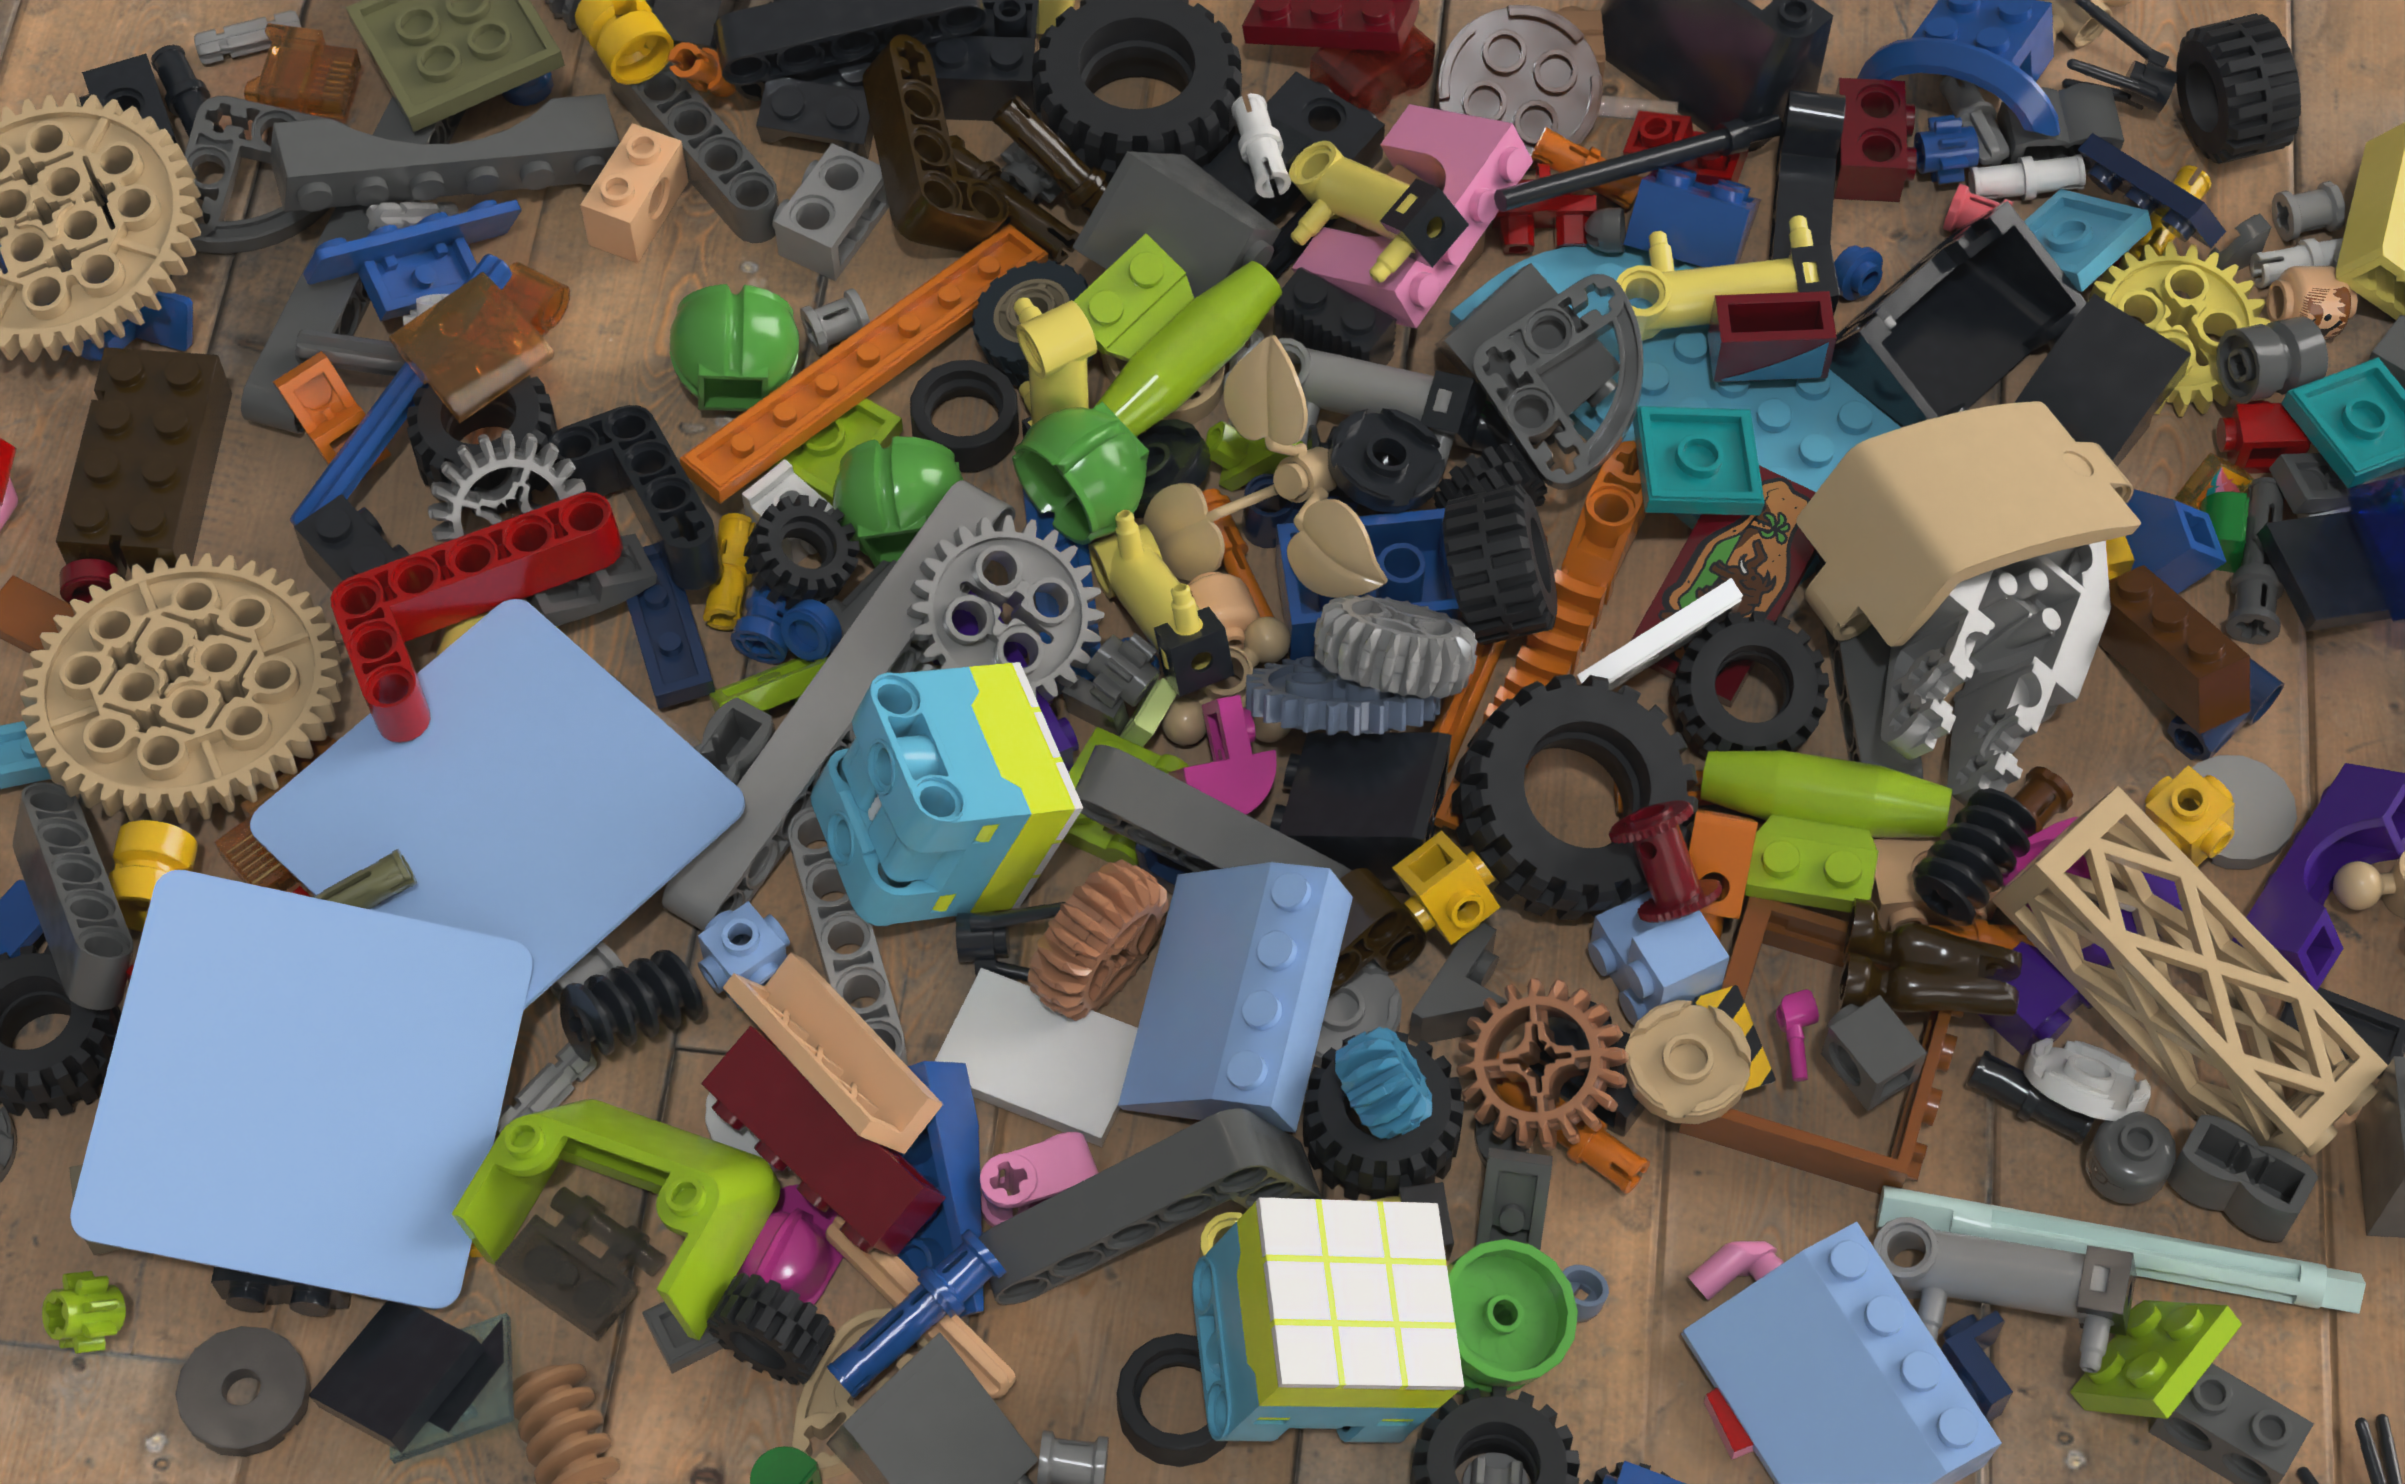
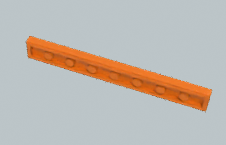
M1008 223L680 457V464L686 475L721 504L972 322L973 311L977 309L979 304L978 298L982 292L987 291L990 283L995 278L1002 277L1007 273V270L1015 266L1017 268L1025 266L1028 262L1046 263L1048 261V253Z

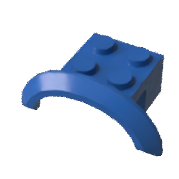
M1938 0L1911 39L1897 40L1879 48L1864 63L1857 77L1858 79L1891 80L1900 75L1915 73L1951 76L1973 83L1995 94L2015 113L2024 130L2051 137L2057 136L2060 133L2058 115L2048 96L2036 83L2054 57L2052 3L2040 0Z

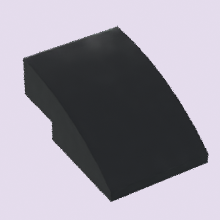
M2093 294L2040 364L2015 403L2043 402L2075 442H2094L2099 444L2118 467L2149 428L2154 413L2185 376L2191 353L2106 300Z

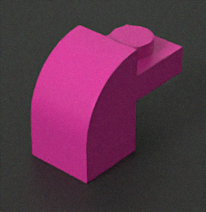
M1235 695L1202 704L1213 762L1181 768L1168 774L1247 815L1257 808L1268 795L1274 782L1277 760L1275 750L1252 754L1250 743H1253L1256 737L1254 719L1251 716V711L1247 710L1246 707L1243 708L1241 696Z

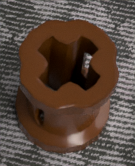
M2040 766L2032 768L2026 774L2025 785L2013 797L2029 810L2037 822L2036 831L2032 834H2026L2027 837L2042 831L2043 827L2056 813H2064L2073 805V792L2069 785L2059 775Z

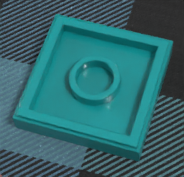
M2379 357L2291 389L2286 393L2281 404L2348 489L2405 467V389Z
M1638 406L1633 419L1644 511L1646 513L1760 516L1765 502L1750 409Z

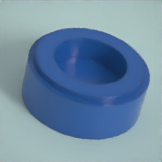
M806 599L800 601L788 610L781 619L780 630L786 646L793 654L805 661L815 662L814 660L824 659L833 652L842 639V629L837 616L828 606L817 600Z

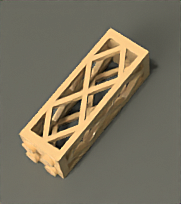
M2119 786L2074 820L1991 899L2199 1118L2201 1115L2224 1118L2246 1130L2257 1141L2259 1146L2279 1148L2298 1158H2301L2305 1153L2312 1157L2337 1135L2338 1131L2332 1125L2345 1112L2349 1116L2355 1114L2378 1092L2372 1082L2388 1065ZM2121 819L2129 828L2120 824L2118 821ZM2084 855L2092 880L2067 873L2066 871ZM2141 871L2174 881L2183 911L2154 895ZM2090 899L2098 901L2099 908ZM2027 903H2028L2029 906L2031 907L2033 913H2032L2031 910L2026 906ZM2120 909L2132 912L2138 934L2126 931ZM2224 927L2235 937V939L2243 947L2229 939ZM2077 933L2103 948L2114 969L2084 960ZM2158 934H2159L2167 943L2160 942L2159 937H2158ZM2166 963L2196 972L2202 978L2208 1000L2176 990L2172 986ZM2257 992L2291 1003L2299 1032L2267 1013ZM2204 1018L2214 1021L2217 1032ZM2135 1019L2139 1020L2144 1024L2148 1033L2138 1024V1022ZM2237 1028L2246 1031L2253 1056L2244 1054ZM2341 1049L2350 1057L2349 1059H2345ZM2272 1052L2285 1066L2275 1063ZM2192 1054L2221 1071L2231 1090L2200 1081ZM2281 1085L2296 1089L2297 1091L2286 1101Z

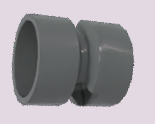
M2301 316L2271 322L2267 325L2258 324L2226 331L2218 344L2216 365L2219 379L2226 393L2233 400L2243 403L2269 398L2275 392L2285 395L2291 389L2324 378L2328 369V351L2320 328L2311 319Z

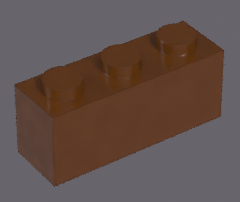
M2145 565L2109 580L2111 611L2098 643L2104 650L2199 734L2250 712L2249 654Z

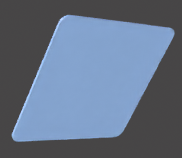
M509 599L492 609L417 673L431 717L428 728L420 736L411 741L401 743L389 741L380 734L370 713L262 804L252 815L250 829L254 838L314 896L359 870H363L376 863L379 859L392 853V851L399 849L401 855L404 856L409 864L417 884L389 897L370 910L520 942L529 950L533 959V969L524 1011L734 824L743 814L745 799L738 786L529 602L521 599Z
M172 870L165 873L158 879L153 889L70 1213L74 1231L86 1241L426 1309L438 1310L450 1306L460 1294L472 1240L452 1216V1212L494 1144L533 969L531 953L523 944L511 939L187 870Z

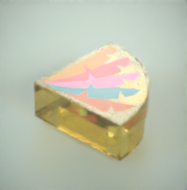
M2210 452L2178 492L2175 499L2199 510L2200 503L2206 496L2227 491L2243 493L2252 484L2254 478L2243 468Z

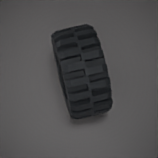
M1081 0L1079 9L1075 10L1071 6L1056 18V27L1051 25L1046 29L1039 41L1040 49L1034 53L1032 64L1034 114L1089 168L1092 166L1101 168L1107 174L1105 181L1108 184L1127 151L1183 154L1202 168L1204 165L1209 164L1239 131L1231 111L1233 103L1242 96L1239 50L1232 43V35L1226 26L1219 20L1214 23V14L1199 3L1193 7L1189 5V0ZM1128 77L1158 79L1172 85L1181 92L1177 97L1165 104L1146 109L1117 107L1094 95L1104 85Z
M1572 674L1554 676L1546 686L1536 681L1522 688L1513 699L1507 698L1477 730L1467 744L1469 749L1459 760L1454 775L1456 780L1460 782V785L1452 793V812L1462 814L1463 822L1455 829L1461 847L1472 844L1477 855L1492 875L1500 882L1493 891L1507 901L1516 894L1526 898L1524 910L1540 916L1552 908L1557 909L1556 915L1560 920H1577L1586 912H1589L1595 918L1596 915L1641 895L1649 888L1632 842L1624 844L1611 842L1600 848L1578 847L1559 840L1538 822L1527 802L1524 788V773L1529 760L1541 750L1552 748L1570 749L1583 753L1597 761L1610 774L1618 787L1623 803V818L1639 809L1657 803L1675 800L1691 803L1694 809L1693 814L1688 820L1679 824L1686 846L1691 837V833L1686 827L1693 821L1695 811L1698 810L1699 800L1693 796H1688V791L1698 783L1695 765L1691 763L1683 765L1680 757L1688 749L1687 744L1680 732L1670 736L1662 725L1668 716L1656 704L1648 711L1637 703L1641 693L1627 685H1624L1618 692L1609 690L1608 678L1589 675L1581 685H1577L1576 678Z

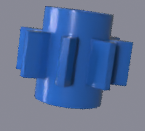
M1954 115L1928 118L1929 131L1917 132L1914 137V147H1916L1917 151L1916 167L1919 173H1931V181H1937L1938 185L1964 182V169L1976 167L1979 161V143L1974 127H1962L1961 117L1955 118Z

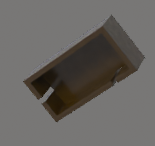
M105 347L94 387L98 400H91L56 543L66 565L81 559L104 560L115 565L120 571V577L124 580L126 570L113 541H121L120 547L131 573L132 565L135 564L141 566L146 573L154 572L156 558L161 557L167 564L168 569L175 568L181 554L187 555L192 566L232 397L219 356L214 354Z

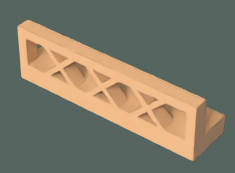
M790 952L765 986L733 973L722 987L859 1136L905 1154L942 1107L943 1103L805 958Z

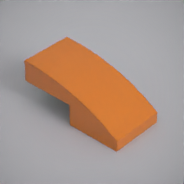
M320 351L273 381V384L324 461L329 465L366 414L356 403L328 357ZM385 447L371 468L391 456L387 447Z

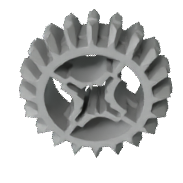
M510 430L502 431L500 437L501 447L493 448L487 434H483L478 437V443L483 452L473 456L467 446L461 445L457 448V452L464 465L459 468L447 461L441 465L442 473L452 483L433 482L430 490L432 494L446 501L428 506V515L431 519L445 521L433 528L431 532L436 542H446L466 535L461 524L462 506L473 509L477 516L489 520V526L502 522L497 506L500 503L506 506V500L515 498L521 510L520 515L542 507L528 500L530 490L528 479L531 471L539 474L551 484L555 492L556 502L586 491V486L582 479H568L576 469L571 459L567 458L554 464L559 450L553 443L545 445L536 455L537 438L534 434L527 433L522 440L520 448H515L514 436ZM513 467L512 470H507L505 478L496 487L480 488L476 486L474 490L470 489L477 480L487 473L500 468Z
M1368 594L1362 597L1348 595L1343 598L1331 599L1328 604L1323 606L1321 618L1317 619L1315 627V646L1313 651L1315 652V659L1329 672L1338 673L1343 680L1358 682L1361 687L1376 688L1382 693L1387 691L1398 693L1403 697L1406 695H1416L1423 699L1430 696L1444 698L1461 693L1462 689L1467 687L1469 676L1473 674L1477 660L1475 651L1478 641L1475 639L1476 634L1460 620L1451 619L1447 613L1430 610L1428 606H1418L1411 604L1409 601L1402 602L1392 600L1389 597L1375 598Z

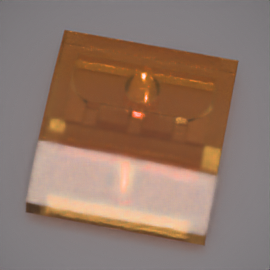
M484 272L389 336L390 342L422 383L426 384L428 382L459 423L554 357L553 349L541 334Z

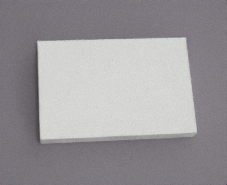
M1732 578L1577 674V685H1581L1589 675L1608 678V689L1612 691L1689 643L1695 636L1698 637L1704 628L1716 620L1717 623L1725 620L1728 614L1736 613L1742 601V593Z
M981 968L935 1061L966 1063L974 1098L1064 1133H1082L1087 1142L1102 1147L1120 1110L1118 1103L1138 1028L1090 1010L1086 1017L1077 1021L1067 1018L1041 1003L1040 997L1030 990V986Z

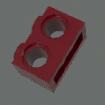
M1839 78L1835 95L1846 96V107L1842 137L1836 159L1834 199L1900 202L1905 180H1914L1917 163L1916 147H1907V137H1912L1914 131L1915 104L1906 103L1905 81Z

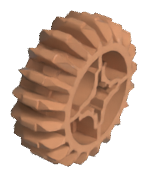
M1123 859L1114 863L1109 862L1103 865L1099 871L1090 873L1082 886L1075 887L1072 896L1065 903H1061L1059 912L1054 919L1048 922L1049 927L1047 931L1037 941L1038 950L1031 957V968L1028 972L1027 981L1031 984L1030 990L1040 997V1002L1052 1011L1075 1021L1086 1017L1090 1010L1097 1012L1100 1006H1107L1117 992H1122L1125 983L1131 976H1136V970L1142 961L1148 958L1147 953L1151 946L1159 940L1158 931L1165 924V913L1168 911L1169 906L1167 890L1158 884L1157 879L1137 865L1133 866Z
M1531 978L1527 986L1528 997L1522 998L1521 993L1513 984L1506 985L1504 990L1509 1002L1501 1008L1494 999L1488 997L1483 1002V1005L1492 1015L1486 1023L1477 1017H1470L1468 1019L1467 1025L1479 1037L1477 1041L1460 1040L1458 1049L1463 1054L1473 1057L1474 1061L1458 1065L1456 1073L1461 1079L1476 1080L1462 1091V1097L1469 1104L1482 1102L1476 1109L1474 1117L1483 1125L1496 1119L1493 1134L1496 1137L1505 1140L1516 1129L1517 1145L1521 1148L1529 1149L1537 1131H1539V1139L1542 1146L1546 1150H1554L1557 1144L1558 1130H1562L1566 1139L1574 1145L1580 1142V1133L1576 1127V1124L1583 1120L1593 1131H1597L1602 1127L1598 1117L1592 1113L1598 1104L1607 1111L1614 1112L1618 1103L1609 1094L1605 1093L1606 1088H1625L1627 1079L1617 1071L1610 1070V1067L1623 1065L1629 1061V1056L1625 1049L1609 1047L1623 1037V1032L1617 1024L1602 1026L1607 1021L1610 1011L1603 1003L1588 1009L1591 994L1586 989L1579 988L1568 999V985L1563 980L1556 979L1551 985L1548 996H1545L1542 982L1538 978ZM1548 1017L1563 1018L1581 1027L1588 1039L1590 1049L1577 1050L1573 1045H1557L1554 1032L1549 1028ZM1525 1023V1034L1521 1044L1514 1050L1499 1053V1058L1496 1059L1506 1037L1515 1028ZM1544 1045V1050L1555 1063L1545 1065L1544 1076H1541V1083L1539 1081L1540 1077L1530 1068V1065L1539 1063L1540 1053L1543 1052ZM1589 1069L1587 1078L1579 1092L1567 1103L1556 1108L1557 1105H1560L1559 1096L1563 1084L1572 1077L1585 1075V1070ZM1508 1078L1511 1082H1527L1530 1096L1535 1100L1536 1112L1522 1111L1508 1105L1500 1095L1496 1079Z

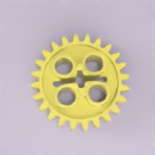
M2173 242L2167 243L2162 256H2158L2149 244L2145 245L2139 261L2132 254L2126 252L2121 259L2119 268L2111 265L2104 272L2102 281L2094 283L2089 295L2091 298L2093 294H2096L2126 314L2141 318L2146 323L2144 325L2191 353L2185 376L2155 414H2160L2166 402L2174 404L2175 411L2179 417L2184 416L2190 402H2193L2202 414L2207 413L2213 398L2222 406L2228 405L2231 397L2222 386L2216 365L2219 342L2211 340L2206 333L2215 334L2221 338L2228 330L2270 323V320L2258 317L2265 305L2264 299H2247L2255 283L2249 280L2237 284L2233 280L2239 266L2234 264L2222 271L2216 267L2219 253H2212L2204 262L2198 259L2197 246L2191 244L2185 256H2178ZM2173 291L2187 293L2192 299L2181 298Z

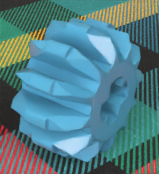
M1381 1027L1368 1033L1364 1031L1348 1040L1347 1045L1336 1051L1335 1072L1341 1080V1089L1347 1095L1350 1107L1355 1109L1359 1115L1361 1123L1367 1126L1373 1135L1380 1139H1390L1400 1133L1404 1135L1419 1127L1420 1122L1432 1115V1093L1426 1085V1077L1421 1073L1417 1065V1059L1413 1058L1408 1051L1406 1043L1400 1041L1394 1031Z

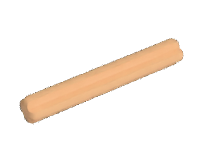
M838 1215L826 1230L827 1241L895 1308L920 1284L917 1281L919 1277L898 1256L876 1248L868 1254L854 1245L840 1231V1227L846 1221ZM956 1314L952 1318L948 1315L944 1316L922 1335L930 1342L940 1332L992 1399L999 1400L1014 1384L1016 1380L1014 1371Z

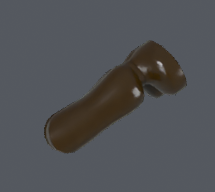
M1854 898L1843 949L1842 963H1844L1838 995L1840 1010L1849 1004L1861 1007L1880 995L1892 1010L1898 1012L1962 1011L2001 1016H2013L2017 1013L2019 991L2014 986L2006 983V981L2014 980L2021 974L2022 953L2005 947L1956 936L1913 922L1903 923L1893 932L1885 931L1881 928L1876 905L1871 900ZM1875 964L1891 968V970H1880Z

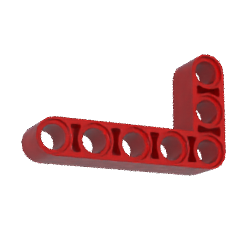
M592 492L570 496L351 576L334 588L330 597L331 607L363 697L378 731L384 738L400 743L411 741L428 728L431 720L430 710L405 642L491 611L506 600L523 599L605 569L617 561L621 556L623 543L611 505L604 496Z

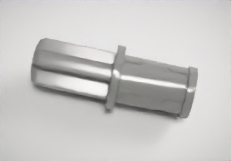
M1946 76L1940 83L1939 89L1946 98L1955 117H1961L1962 127H1974L1979 143V163L1989 166L2001 165V161L2009 156L2010 149L1995 122L1997 112L1994 106L1984 101L1975 84L1961 80L1963 85L1960 87L1954 77Z

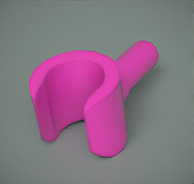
M1805 989L1785 995L1775 1013L1779 1028L1782 1032H1786L1787 1042L1789 1043L1792 1081L1796 1082L1808 1080L1804 1045L1805 1037L1802 1027L1816 1024L1819 1021L1815 998L1810 990Z

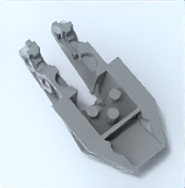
M2106 541L2026 559L1962 581L1953 589L1931 618L1904 645L1891 647L1881 740L1905 759L1910 760L1933 751L1937 739L1949 734L1952 729L1947 787L1953 789L1952 796L1965 807L1972 794L1979 789L1993 788L2004 792L2008 784L2019 780L2023 770L2016 765L2018 759L2012 753L2020 746L2024 738L2037 733L2047 706L2071 703L2078 700L2111 611ZM1966 682L1964 688L1955 693L1953 698L1955 706L1953 708L1944 701V698L1955 687Z

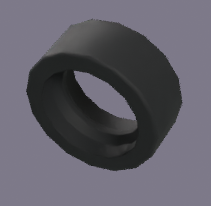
M956 360L932 368L917 382L910 397L912 436L934 441L950 449L955 454V462H959L960 472H978L996 465L1012 451L1019 435L1017 393L1009 378L992 365L975 360ZM974 396L987 400L998 409V420L986 431L973 436L947 434L941 432L931 422V413L940 404L955 397Z
M1175 1333L1153 1338L1132 1353L1120 1372L1116 1393L1117 1411L1122 1432L1137 1452L1158 1464L1184 1467L1205 1462L1224 1449L1228 1441H1215L1211 1437L1208 1424L1198 1431L1185 1434L1162 1432L1152 1426L1143 1415L1140 1404L1141 1392L1150 1376L1159 1370L1176 1366L1193 1368L1201 1372L1197 1336Z

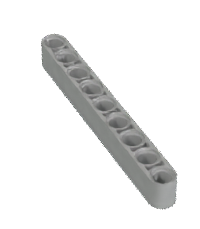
M965 480L956 482L947 491L737 784L745 799V809L741 817L669 880L662 898V904L665 909L704 931L707 924L718 914L727 910L734 911L746 902L751 901L790 845L788 826L791 819L799 811L812 807L810 798L812 789L829 758L836 751L850 748L856 736L853 731L852 719L871 682L878 675L887 672H913L920 662L919 657L930 646L928 640L917 641L910 639L912 631L924 624L922 619L907 615V609L911 604L924 601V598L910 590L911 585L916 579L931 580L923 573L919 566L926 557L941 561L934 547L942 538L957 547L954 532L961 525H964L976 537V525L981 518L987 517L994 532L998 531L1000 523L1006 515H1011L1014 522L1016 514L1013 506ZM984 561L982 563V572H984L991 561ZM960 584V590L968 594L971 590L970 586Z

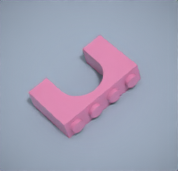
M1409 104L1380 145L1393 168L1400 164L1425 182L1443 190V193L1467 221L1469 226L1433 268L1408 256L1396 272L1391 273L1382 283L1375 281L1370 276L1369 270L1377 262V257L1392 240L1384 236H1363L1323 227L1293 265L1292 270L1294 273L1298 268L1303 267L1396 318L1395 324L1417 329L1498 213L1499 209L1494 200L1495 191L1517 185L1533 163L1513 123Z

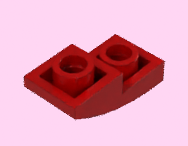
M1638 110L1623 154H1631L1706 132L1693 131L1691 116ZM1749 150L1729 156L1715 153L1675 165L1697 172L1695 181L1708 185L1718 184L1719 179L1738 183Z

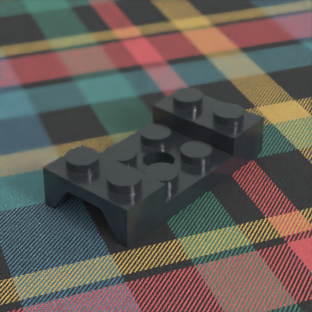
M877 56L766 81L756 124L761 141L773 143L789 136L833 143L868 159L874 134L863 87V73Z

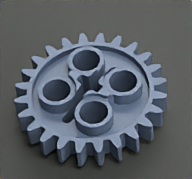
M1305 656L1296 660L1282 659V665L1266 663L1265 669L1254 668L1253 674H1247L1246 709L1251 711V716L1263 717L1264 723L1281 722V728L1301 729L1306 733L1322 729L1326 730L1328 735H1334L1338 731H1348L1352 735H1360V733L1384 734V732L1392 729L1406 731V725L1421 727L1423 726V721H1434L1435 715H1440L1441 698L1430 696L1423 699L1416 695H1406L1403 697L1398 693L1388 691L1382 693L1376 688L1361 687L1358 682L1343 680L1338 673L1329 672L1315 659V656Z

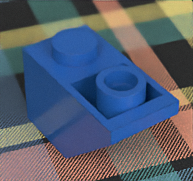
M2134 489L2131 499L2126 504L2140 520L2141 525L2133 534L2126 536L2135 559L2131 570L2145 565L2179 594L2227 562L2208 513L2173 499Z

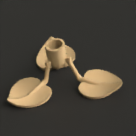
M1276 335L1266 337L1231 370L1224 387V403L1228 417L1240 435L1248 440L1265 438V445L1269 451L1290 456L1278 464L1273 476L1274 484L1211 511H1208L1206 499L1199 487L1189 483L1173 484L1162 489L1153 497L1146 509L1143 524L1153 534L1162 560L1174 576L1192 581L1201 574L1216 572L1222 563L1225 543L1223 535L1214 521L1278 494L1294 503L1306 501L1293 519L1295 527L1300 532L1292 537L1287 546L1288 561L1298 580L1312 592L1331 598H1343L1348 595L1360 596L1385 585L1388 579L1377 562L1364 524L1347 504L1336 499H1327L1328 492L1337 486L1328 469V449L1315 447L1307 450V446L1304 443L1292 445L1302 439L1307 428L1308 409L1296 370Z

